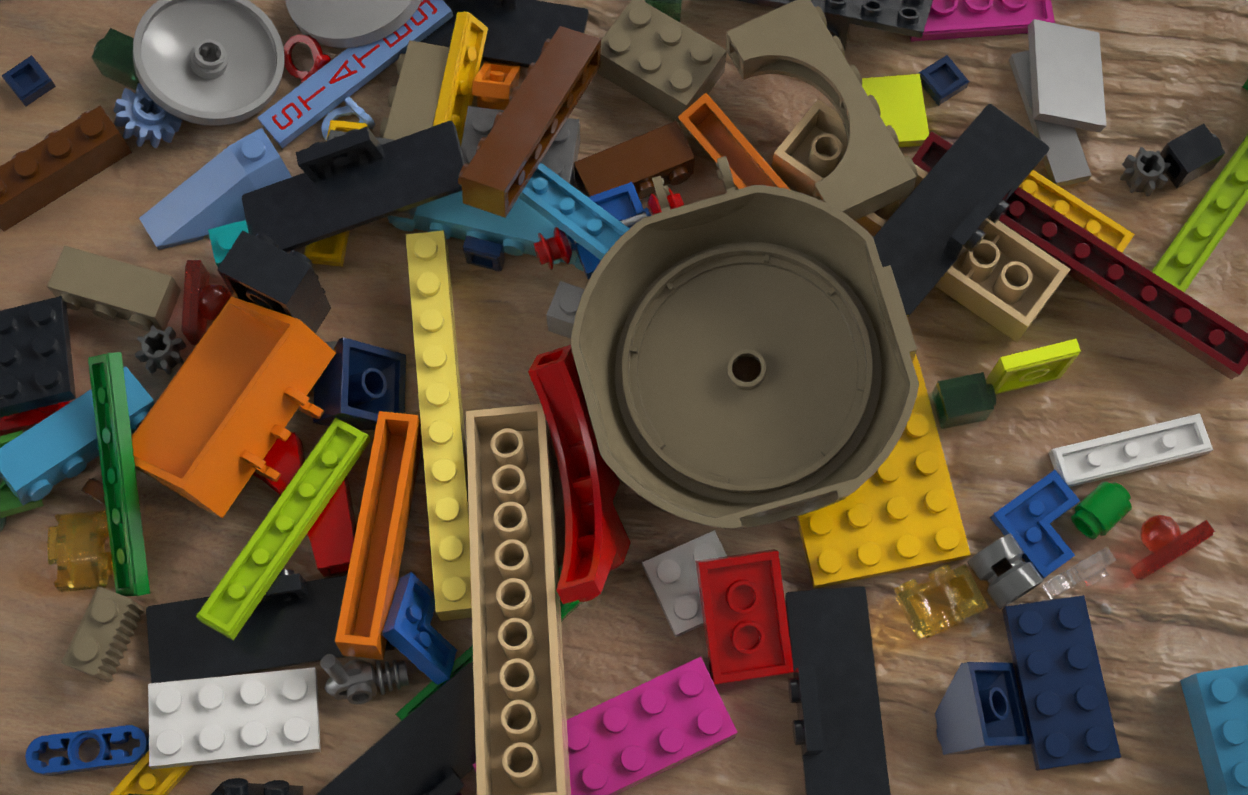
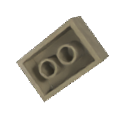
M631 0L601 40V66L597 74L682 124L678 116L703 94H709L725 72L727 51L642 0Z

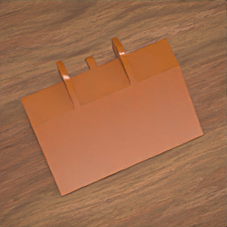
M231 297L131 436L135 468L197 506L223 518L254 472L273 482H277L281 474L271 467L264 465L266 461L263 459L277 438L285 442L289 438L291 432L285 427L295 412L299 410L310 417L320 419L324 410L309 403L308 400L310 398L307 395L336 352L300 319Z

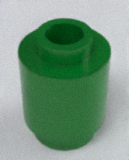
M1103 481L1075 507L1076 513L1071 516V520L1075 527L1089 539L1094 540L1099 535L1105 536L1132 510L1129 501L1131 496L1119 483L1113 482L1111 484Z

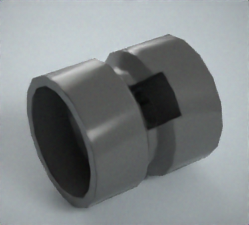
M1011 533L993 542L967 561L980 581H988L987 592L999 609L1014 602L1044 581L1031 562H1023L1021 558L1024 551ZM1008 559L1013 568L998 577L994 568Z

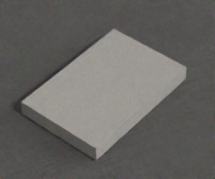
M1033 19L1028 25L1033 120L1101 132L1107 125L1099 32Z

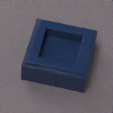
M32 55L2 75V78L25 107L56 87Z
M948 55L918 73L920 74L922 87L938 106L966 89L969 84V80Z
M466 236L463 251L468 264L498 272L502 271L506 260L502 244Z

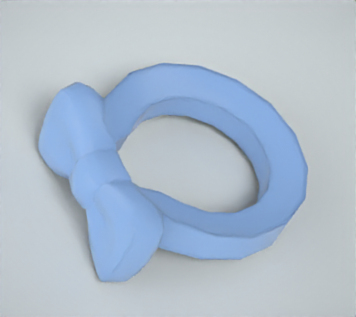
M348 96L344 100L346 106L334 109L324 118L321 127L322 135L327 140L330 120H336L339 117L354 114L360 119L358 123H366L369 129L374 128V120Z

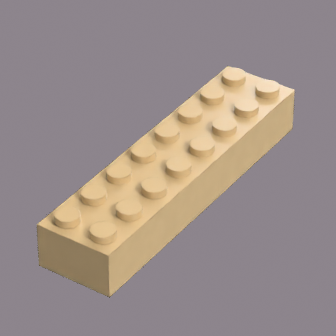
M818 99L774 152L771 168L784 183L797 192L813 197L814 184L827 177L841 162L847 149V136L839 113ZM917 165L915 166L918 176L916 177L914 189L928 174ZM908 196L855 221L874 237ZM990 220L982 230L986 234L972 252L966 249L935 287L1018 343L1058 289L1070 268L1000 221L995 224Z

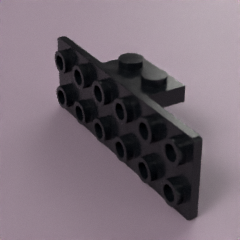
M443 0L452 10L453 17L421 42L450 47L457 12H469L488 27L481 60L529 67L532 62H537L545 41L552 39L560 26L585 34L589 11L586 8L538 0Z
M795 0L737 1L777 9ZM811 0L814 7L819 6L826 17L827 29L832 36L836 35L840 39L845 52L851 24L921 38L933 0Z
M988 104L873 237L882 267L891 265L907 317L914 312L966 249L972 252L986 234L982 230L990 220L995 224L999 221L1010 206L1006 201L1050 149L1046 143L992 104Z
M447 121L383 145L378 142L368 127L350 130L345 135L325 142L314 143L309 148L296 152L298 166L304 173L243 194L242 203L249 234L255 237L258 233L264 234L275 241L279 249L289 252L462 191V186L458 184V178L465 162L456 127L452 121Z
M282 570L234 640L197 619L196 615L209 597L148 606L146 608L151 683L231 676L320 662L327 654H333L337 659L351 657L343 656L335 643L347 575L306 581L300 573L295 574L294 570ZM387 640L385 651L394 650L396 647L392 646Z
M865 587L787 592L785 602L794 668V678L788 679L790 703H796L798 720H793V737L795 745H801L806 795H891Z
M473 662L465 665L315 795H462L460 790L465 786L462 778L474 769L472 764L476 763Z

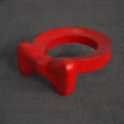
M297 34L290 37L284 45V66L289 74L302 79L300 83H303L331 61L329 55L323 54L318 41L309 35ZM304 42L312 51L314 66L310 71H300L293 64L291 58L292 50L297 43Z

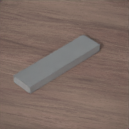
M1029 51L1011 54L1009 63L1034 135L1050 147L1048 153L1043 158L1050 181L1060 187L1088 181L1091 177V172L1075 128L1033 120Z

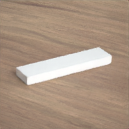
M1196 414L1055 448L1049 452V456L1054 470L1057 471L1069 487L1209 454L1213 448L1201 415Z

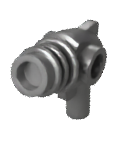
M333 654L325 655L320 661L321 667L330 676L324 689L337 700L348 699L352 704H364L370 701L373 696H376L378 686H380L381 694L384 695V685H388L389 691L393 690L392 684L396 683L398 690L401 689V686L409 685L405 661L397 662L393 660V667L389 668V662L386 661L385 669H381L380 661H376L377 670L375 671L371 663H367L364 660H352L343 666Z

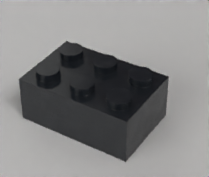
M242 230L217 269L233 297L300 319L315 334L331 309L325 295L326 291L321 287L318 280L319 276L312 267V261L297 251L292 250L289 254L279 249L278 244L264 234L258 233L255 237Z

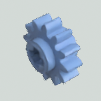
M140 83L137 85L135 94L125 88L121 99L116 100L113 110L116 113L114 125L117 127L125 126L123 138L126 139L135 135L137 137V146L139 147L144 144L145 140H150L154 148H158L161 138L171 143L175 132L179 131L182 123L180 118L173 116L158 106L145 92Z

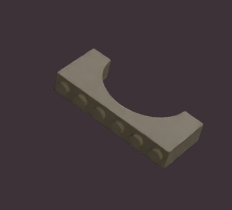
M795 0L727 31L726 51L743 80L765 74L794 77L819 90L838 111L846 131L847 149L838 166L827 177L814 184V198L830 204L855 221L903 199L913 192L916 177L918 176L913 160L909 156L904 157L898 147L899 140L895 130L890 125L886 126L880 117V107L873 95L868 96L862 87V78L855 65L850 66L844 57L843 45L836 35L832 36L827 29L826 17L819 6L814 7L811 0Z

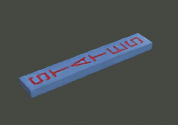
M422 0L415 13L399 29L376 42L347 48L258 116L259 122L280 147L284 148L341 104L345 98L350 97L398 60L401 53L405 54L409 40L421 42L453 17L452 10L443 0Z

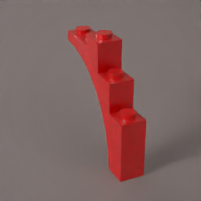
M571 345L537 355L528 371L550 429L563 489L565 551L562 572L556 589L563 604L577 600L587 602L600 595L609 571L616 569L624 563L631 544L613 505L620 482L615 472L600 455Z
M291 432L286 442L277 438L263 459L266 461L264 465L271 467L281 474L277 482H273L256 472L252 476L262 480L281 496L305 462L303 445L297 434ZM347 477L306 534L309 538L316 568L323 577L347 573L349 569L356 524Z

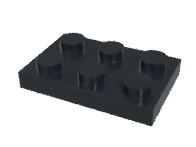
M62 296L1 310L0 418L76 399L67 304Z

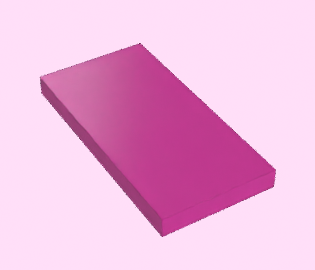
M933 0L923 36L921 38L910 36V41L1027 34L1028 25L1033 19L1055 23L1051 0Z

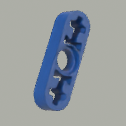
M126 725L40 736L29 744L25 755L26 763L32 771L43 775H58L136 765L149 750V734L136 726ZM131 734L133 739L140 741V747L133 748L132 756H130L129 752L124 750H111L108 736H111L110 742L113 744L127 743ZM87 739H96L100 746L98 756L91 762H83L79 757L81 744ZM48 745L49 749L55 751H67L68 758L63 756L49 759V766H47L46 762L39 761V754L45 753Z

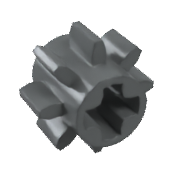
M1140 147L1135 157L1132 155L1126 157L1122 163L1126 170L1121 175L1120 180L1126 181L1130 188V193L1135 191L1144 192L1148 197L1152 194L1155 187L1160 189L1164 187L1169 179L1163 174L1167 172L1171 165L1164 162L1160 155L1161 151H1146L1144 147Z
M153 325L150 332L144 337L138 336L137 339L141 343L142 350L136 352L135 356L140 362H146L145 368L151 374L155 373L158 368L165 370L170 375L171 369L178 363L184 364L185 361L180 356V350L185 349L187 346L182 338H176V332L172 327L169 326L163 332L157 330Z

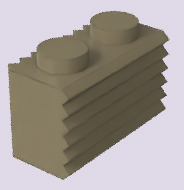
M98 586L61 663L105 682L113 681L112 675L117 673L115 667L121 665L119 660L124 658L122 652L128 650L126 645L131 643L130 637L135 635L133 630L138 628L137 622L142 620L140 615L145 613L144 608L128 597Z

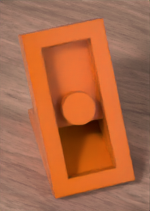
M485 61L475 76L472 85V95L478 96L477 107L505 110L509 104L512 91L515 87H518L521 66Z

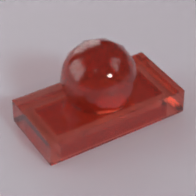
M187 260L185 265L181 332L191 345L199 343L206 333L207 320L214 321L230 298L233 297L229 289L215 283L209 284L210 274L201 260Z
M1164 515L1149 517L1143 522L1140 538L1143 545L1153 553L1129 569L1137 580H1143L1213 536L1215 531L1209 522L1205 520L1181 535L1178 523L1171 517Z

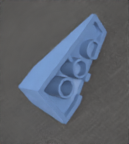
M260 128L224 149L139 219L158 250L202 240L205 235H209L208 229L246 220L242 203L243 194L292 176L266 133Z

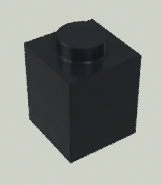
M1205 124L1168 142L1160 152L1164 162L1171 165L1166 175L1176 189L1213 170L1225 154L1219 138L1211 133Z

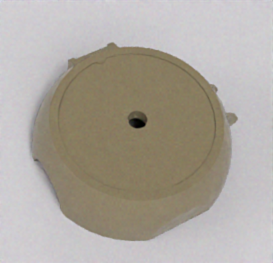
M724 156L717 158L718 162L716 164L719 170H716L718 179L723 180L725 194L670 210L667 196L670 195L668 185L663 186L664 179L661 178V175L652 178L662 212L644 217L634 224L615 242L592 273L575 315L571 335V349L600 455L615 474L638 495L680 518L724 529H747L783 521L835 504L855 492L878 470L901 438L913 410L919 387V381L913 366L917 347L891 265L882 267L873 236L866 229L830 204L807 194L766 185H752L736 190L727 157ZM742 357L755 358L761 364L760 375L751 382L739 381L732 372L734 363Z

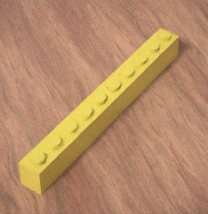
M444 230L406 234L435 609L441 621L472 618L468 469L449 250Z

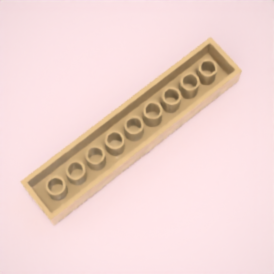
M541 404L466 411L477 795H571L560 597L556 591L559 582L550 429Z

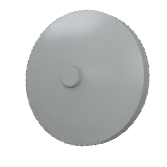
M158 0L145 12L138 23L133 41V63L136 75L143 89L162 109L173 116L191 123L218 126L248 119L260 112L272 100L280 86L283 75L284 48L281 37L273 22L259 7L249 0Z
M285 0L291 18L302 34L313 37L319 44L324 46L351 48L376 42L392 34L411 18L422 0Z

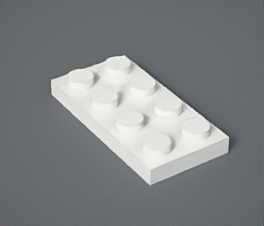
M315 667L148 684L149 767L151 769L321 752L317 671Z

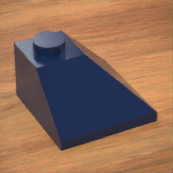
M345 337L340 338L333 349L336 354L314 385V405L323 409L324 413L320 419L313 418V423L329 427L333 420L338 418L359 430H375L379 411L405 414L406 354Z
M961 663L935 712L937 722L936 733L943 755L969 754L1030 744L1013 663Z

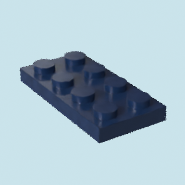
M1085 596L1005 606L1002 612L1036 771L1121 758Z

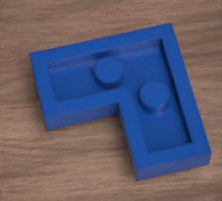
M1056 470L1049 473L990 517L1004 536L1010 533L1013 535L1024 551L1022 559L1025 562H1031L1042 579L1075 556L1052 527L1051 523L1077 505L1080 500Z
M410 572L399 579L381 635L416 665L421 672L426 674L435 684L439 685L450 678L457 649L430 625L435 610L434 592Z

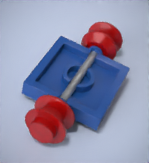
M632 182L588 197L628 228H631L644 217L662 212L658 198L654 194L649 196L648 208L643 209ZM669 188L670 195L667 196L670 210L684 206L681 195L679 193L673 194ZM557 227L554 228L553 237L546 239L541 233H538L539 242L533 243L540 265L547 263L550 270H553L554 261L562 259L566 264H569L572 251L576 250L587 280L590 279L601 261L570 236H566Z

